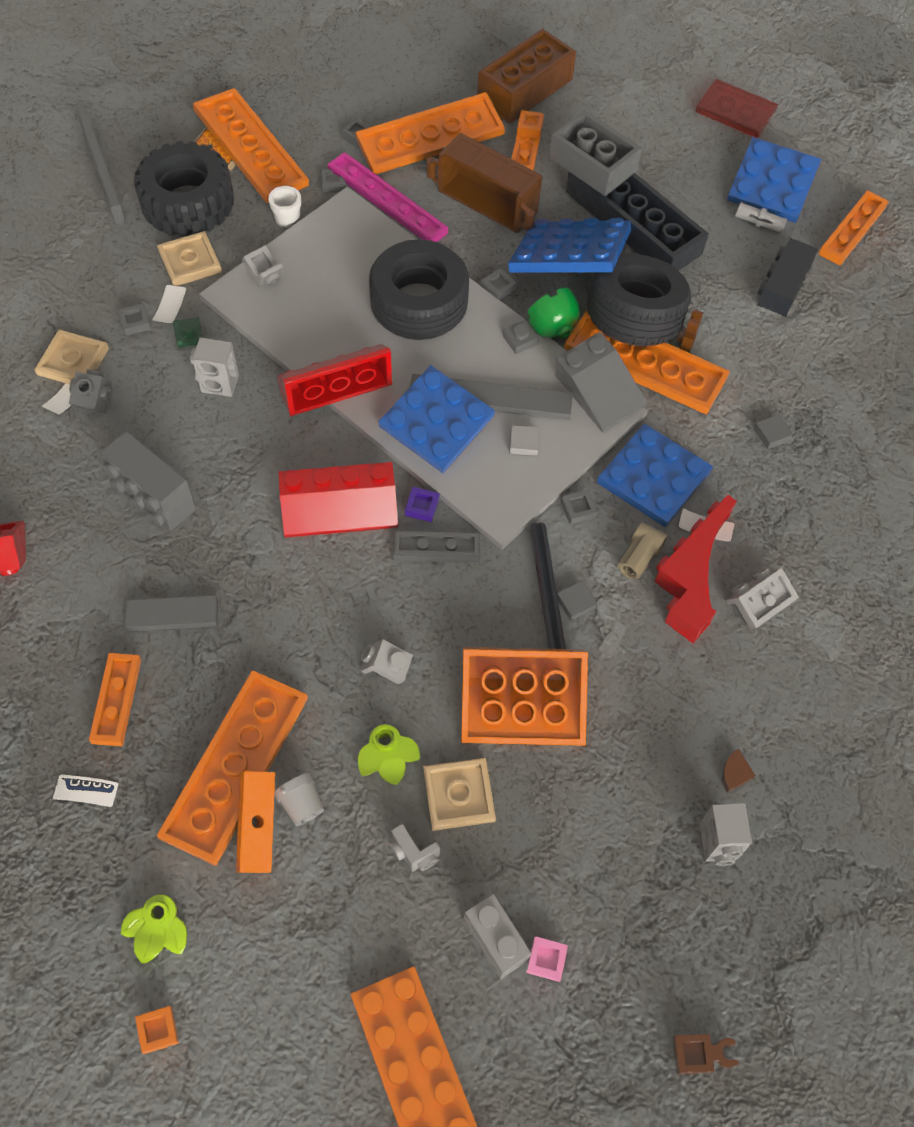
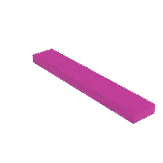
M342 153L327 164L328 169L332 170L339 177H343L348 186L420 239L438 242L448 234V227L347 153Z

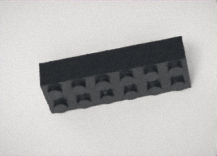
M571 172L568 173L566 193L599 221H608L612 218L631 220V232L626 244L639 255L664 261L678 271L703 255L709 233L636 173L632 174L606 196Z

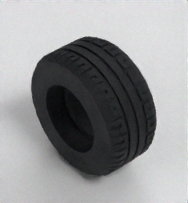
M422 239L397 243L379 255L370 269L369 292L372 312L385 329L403 338L425 340L442 336L455 328L466 313L469 297L467 267L453 250L443 244ZM422 283L437 288L438 291L426 296H413L402 292L400 289L410 284Z
M624 254L619 256L613 272L594 273L587 300V311L593 324L608 337L629 345L655 346L674 338L681 331L692 294L685 277L670 264L645 255Z

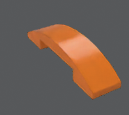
M521 110L511 159L534 171L544 113Z

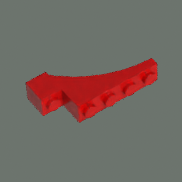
M727 495L721 502L715 501L707 512V518L704 521L700 518L691 528L690 532L692 534L687 539L682 537L673 548L674 553L670 558L664 556L656 566L658 574L655 583L674 596L666 608L669 613L665 623L692 644L711 624L717 612L712 608L708 585L709 560L715 537L723 524L731 516L737 502L730 495Z

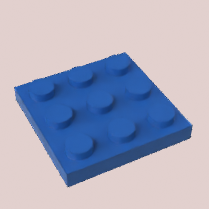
M752 137L727 201L739 205L743 202L761 210L765 208L767 209L766 212L787 218L788 221L796 223L821 158Z
M430 365L378 421L381 429L438 471L444 473L495 416V410Z
M644 423L599 475L597 483L666 528L711 473L713 466Z

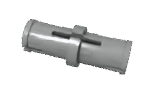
M743 202L740 203L735 215L736 218L754 223L755 227L760 228V226H763L780 234L787 221V218L766 212L767 209L765 208L761 210Z

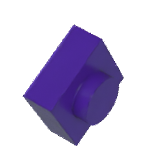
M412 487L405 508V516L433 522L440 500V493Z

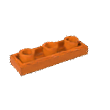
M240 772L236 873H271L275 772ZM253 817H255L257 820V824L255 827H253L252 825Z

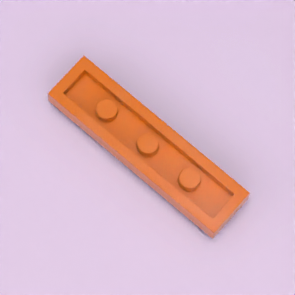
M867 190L821 247L819 255L841 266L885 210L889 201Z

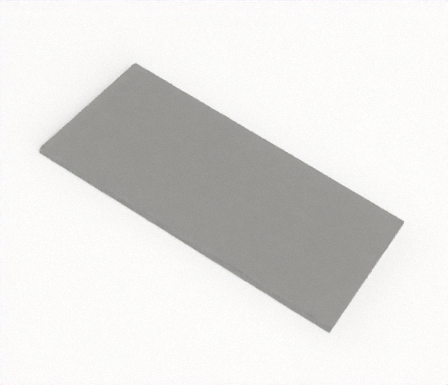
M349 187L340 191L266 245L276 263H282L284 266L280 275L281 278L271 285L265 283L258 286L246 265L242 262L199 293L201 301L285 371L300 369L316 362H323L336 358L339 355L362 350L365 347L379 344L389 347L392 362V385L332 403L328 406L427 489L440 493V499L501 550L513 541L647 415V410L641 408L602 432L573 396L570 420L495 411V416L444 473L438 471L381 429L378 421L410 388L412 374L422 375L430 365L447 377L454 379L568 392L556 377V358L567 352V350L551 338H545L537 334L539 337L538 345L515 354L503 337V329L525 319L470 278L466 313L461 322L449 332L432 339L414 340L395 335L385 329L377 321L371 309L369 292L370 269L377 257L389 247L403 241L416 240L417 238ZM422 283L410 284L400 289L402 292L413 296H426L438 291L437 288ZM512 425L539 427L537 456L510 454Z

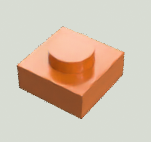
M171 1006L135 1016L141 1053L147 1054L179 1043L173 1008Z

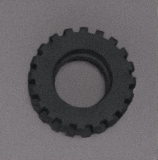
M178 141L173 145L168 143L162 145L161 149L157 150L155 148L149 153V157L145 156L141 160L134 178L140 207L148 223L161 232L165 230L166 234L172 236L179 234L180 237H186L188 234H196L203 231L210 232L214 230L215 225H221L225 221V217L229 216L234 205L231 175L225 159L214 149L211 150L209 146L204 144L200 146L196 142L191 141L189 143ZM182 186H198L196 189L187 192H171Z

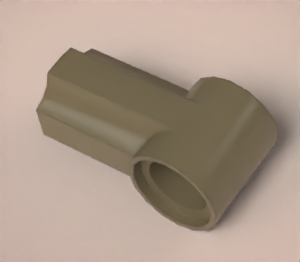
M642 521L632 537L631 545L621 558L617 568L624 576L639 580L653 556L657 557L668 535Z

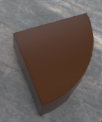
M739 749L729 756L724 765L723 785L727 793L751 781L756 776Z

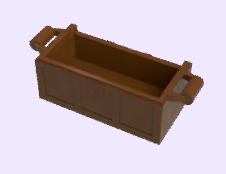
M542 28L478 71L477 95L487 92L500 119L510 124L520 117L521 110L529 111L573 80L576 51Z
M459 133L439 153V159L434 157L427 158L426 176L438 184L439 192L517 234L522 229L528 231L533 228L534 216L538 213L542 183L541 174L462 133ZM436 165L438 166V176H436Z

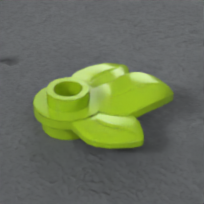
M382 724L372 730L369 737L370 743L360 750L358 768L361 776H367L378 771L379 775L386 782L398 785L405 774V762H415L420 759L419 748L411 738L400 736L395 727ZM382 737L391 739V742L387 745H382L379 741Z
M158 894L150 897L145 902L143 908L129 912L121 926V935L135 937L134 952L143 964L154 959L162 951L163 947L176 954H182L186 947V925L177 917L176 903L168 895ZM157 905L164 909V915L161 919L156 918L154 915V909Z

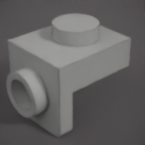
M266 245L247 254L242 259L258 286L265 283L271 285L281 278L280 275L284 266L282 263H276Z
M382 639L365 648L361 656L363 663L360 671L365 674L374 671L396 684H400L405 680L413 655Z
M403 824L391 830L393 842L389 845L398 861L404 859L411 872L418 868L424 871L438 861L436 857L440 855V847L437 842L419 851Z

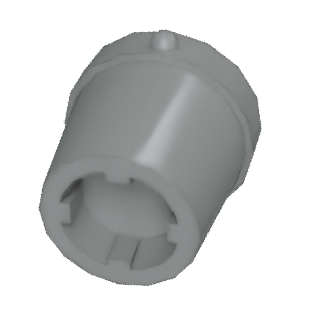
M310 773L293 778L274 792L277 802L282 805L295 826H300L314 819L324 811L314 786L315 781Z

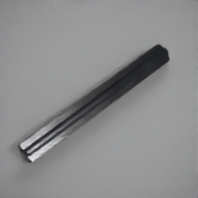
M534 523L531 525L530 533L549 649H566L546 525L544 523Z

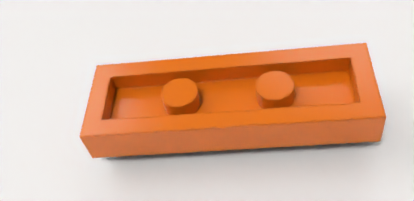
M108 653L89 736L91 744L123 747L141 665L139 655Z

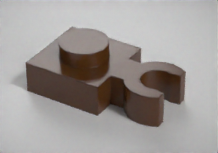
M693 309L687 328L683 326L681 328L677 342L682 343L680 349L690 353L695 341L703 312Z
M710 1034L673 1036L677 1075L715 1072L713 1062H717L718 1065L724 1068L738 1065L737 1059L729 1060L723 1055V1048L736 1045L735 1040L724 1038L715 1045H711Z

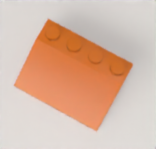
M463 647L461 743L586 746L588 652L583 649Z

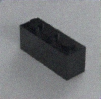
M790 238L786 247L781 246L775 258L778 263L772 262L766 275L769 280H763L757 294L761 295L758 306L786 317L819 249Z

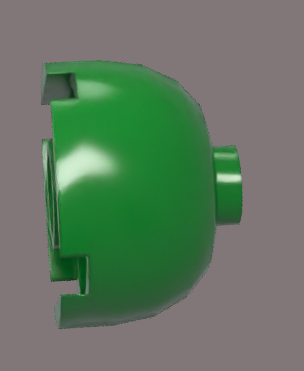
M568 288L557 289L558 295L553 297L546 294L529 308L527 313L530 317H526L532 329L540 336L551 339L558 337L564 339L572 334V328L579 319V304L572 291Z

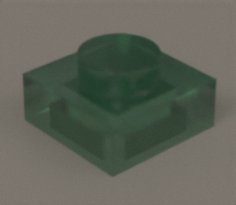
M199 317L173 321L178 348L197 345L199 338H203Z

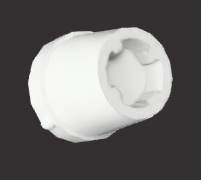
M280 186L269 194L270 208L273 211L277 225L282 228H291L300 221L301 195L293 187Z

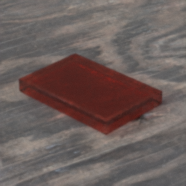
M715 79L697 104L695 112L758 138L776 112L778 104Z

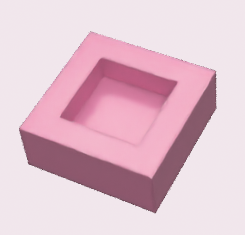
M535 936L526 973L560 982L568 945Z

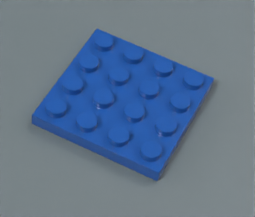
M589 218L584 221L562 219L559 222H549L548 219L536 220L533 223V228L527 231L508 263L509 273L613 272L631 232V220H623L622 218H612L608 221H598L596 218Z

